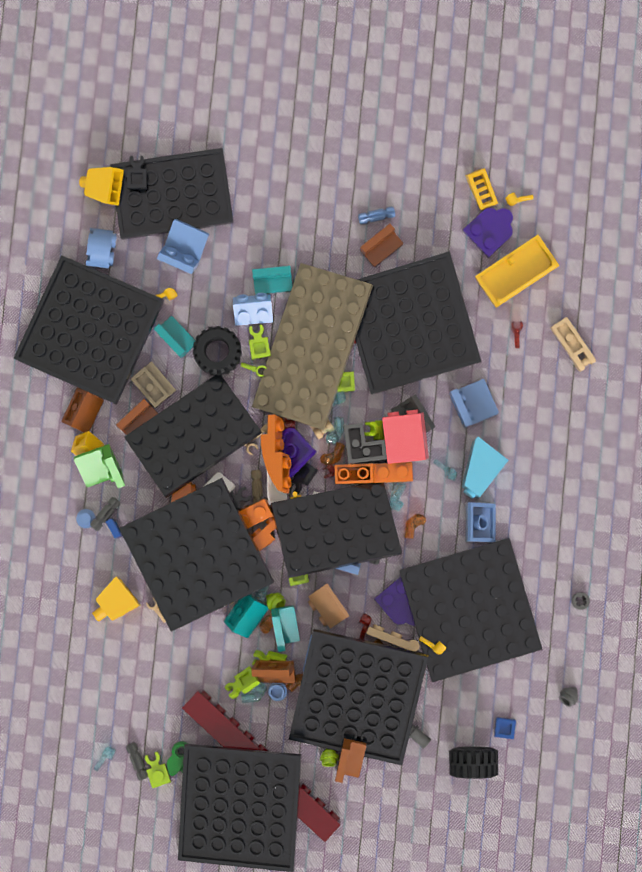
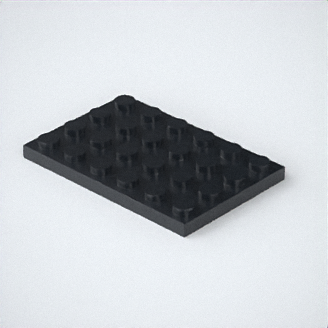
M223 148L144 159L145 163L141 169L147 170V189H127V169H133L130 161L110 164V167L124 170L119 206L116 205L121 240L169 233L174 219H178L198 229L234 223Z
M215 375L124 438L165 498H167L259 436L262 432L221 375Z
M367 483L271 503L288 578L402 554L384 483Z

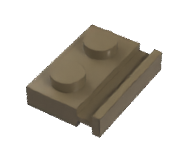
M152 361L131 378L132 382L155 409L176 392V389Z

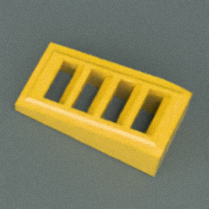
M485 168L465 175L480 211L498 204ZM481 175L482 179L474 182L473 178ZM484 182L485 186L476 188V185ZM488 191V193L479 196V192ZM487 197L491 198V200L485 203H482L481 201L482 199H485Z

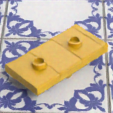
M536 235L476 275L475 279L494 307L497 308L560 265L540 236Z

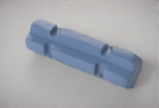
M391 206L385 210L369 211L368 214L361 213L358 215V220L360 224H366L368 221L371 223L384 220L385 217L393 218L395 217V210Z

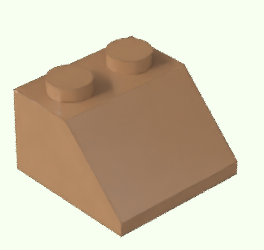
M328 583L308 596L310 599L308 604L313 611L318 610L321 615L319 620L324 627L328 625L329 628H332L349 617L348 612Z

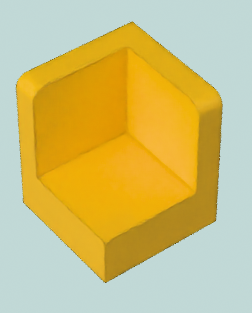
M90 431L75 436L71 452L77 456L102 447L104 443Z

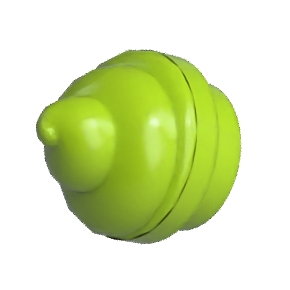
M276 592L266 595L268 609L271 610L285 606L286 600L281 593Z
M326 748L321 753L320 761H322V766H337L339 755L335 750Z

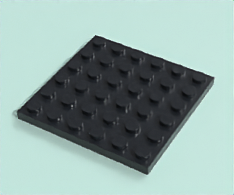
M450 251L357 279L373 285L355 338L371 395L482 362Z
M61 255L13 359L117 405L165 300Z
M223 478L119 528L171 632L274 583Z
M510 538L399 570L418 638L422 636L434 645L440 641L446 647V650L438 655L428 645L419 641L423 654L429 655L427 669L431 682L543 650Z
M313 629L288 740L341 751L344 738L367 744L364 757L403 765L429 655Z
M185 744L178 861L294 872L302 754Z

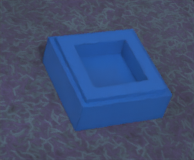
M111 518L105 521L115 539L122 536L115 519Z
M496 717L494 737L514 739L516 720Z

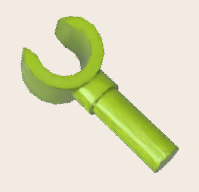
M243 362L240 367L252 370L258 377L264 376L258 373L259 368L267 369L263 365L256 367Z

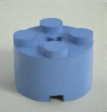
M90 228L86 266L109 269V266L113 267L114 252H111V250L116 248V233H113L112 230Z

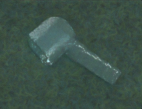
M344 392L336 394L333 406L346 401Z
M435 459L433 463L446 471L445 478L454 481L457 472Z
M106 747L94 770L98 771L106 758L112 760L116 749Z

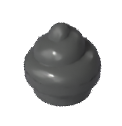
M577 687L563 688L561 690L559 699L564 705L571 707L578 702Z

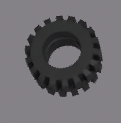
M208 327L209 329H204L196 337V342L193 344L194 359L205 373L213 376L229 374L240 363V357L242 356L240 342L236 335L226 327ZM213 341H223L229 348L227 357L219 362L211 361L206 354L208 345Z
M456 747L449 750V775L465 779H483L497 776L498 750L491 747Z

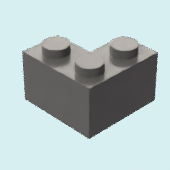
M363 423L344 425L348 464L387 460L385 440L365 442Z

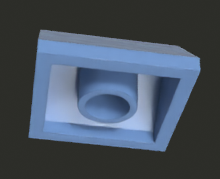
M466 503L465 542H495L496 504Z

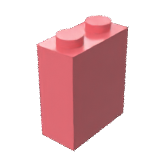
M418 409L407 410V414L399 415V411L387 413L388 416L382 418L388 464L420 461L429 458L424 412L418 413Z

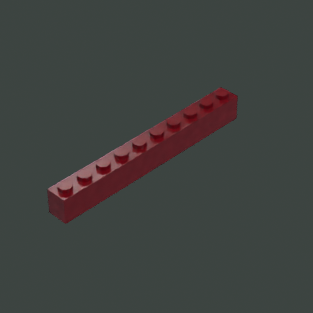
M198 690L182 707L221 746L269 751L263 744L260 743L258 745L253 741L255 737L248 730L244 732L239 727L241 724L234 717L229 718L225 714L226 710L219 703L215 705L211 701L212 697L205 690L202 692ZM303 783L300 785L298 818L319 838L326 842L341 825L340 817L333 810L329 812L325 808V802L319 797L315 799L310 794L312 792L311 789Z

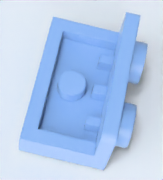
M258 293L254 296L241 294L233 298L235 326L273 322L271 294Z

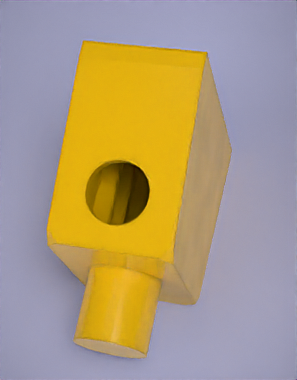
M113 167L89 168L87 176L80 177L79 185L85 188V196L106 204L119 206L124 170Z
M116 576L95 599L100 607L92 612L98 622L106 616L114 621L138 608L141 604L120 577Z

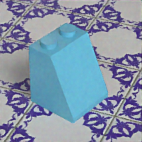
M476 437L472 442L462 483V488L465 489L463 492L471 499L481 497L509 461L480 437Z

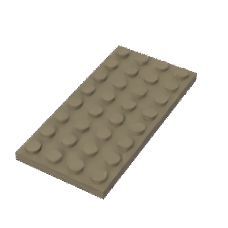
M300 263L270 351L271 356L268 357L265 366L267 369H264V376L261 378L252 404L253 408L321 430L325 429L373 287L372 284Z

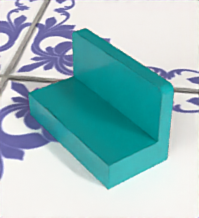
M290 266L252 269L255 294L291 292L292 277Z
M170 316L162 325L158 324L154 328L155 332L180 358L184 357L193 348L194 342H196L173 316Z
M249 594L237 601L223 622L232 632L249 638L269 609L266 604L257 601L252 594Z
M293 605L271 609L278 652L286 651L285 644L300 641Z

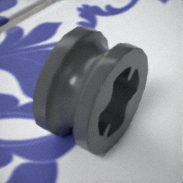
M578 592L573 595L571 603L574 608L584 610L589 606L590 599L587 594ZM583 596L585 598L583 601L586 602L584 605L580 604L578 606L576 598Z

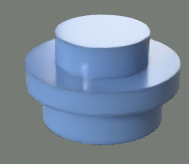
M89 509L81 510L76 517L78 525L82 528H90V523L93 519L96 520L94 512Z
M272 683L268 689V694L274 701L283 700L288 693L284 683Z

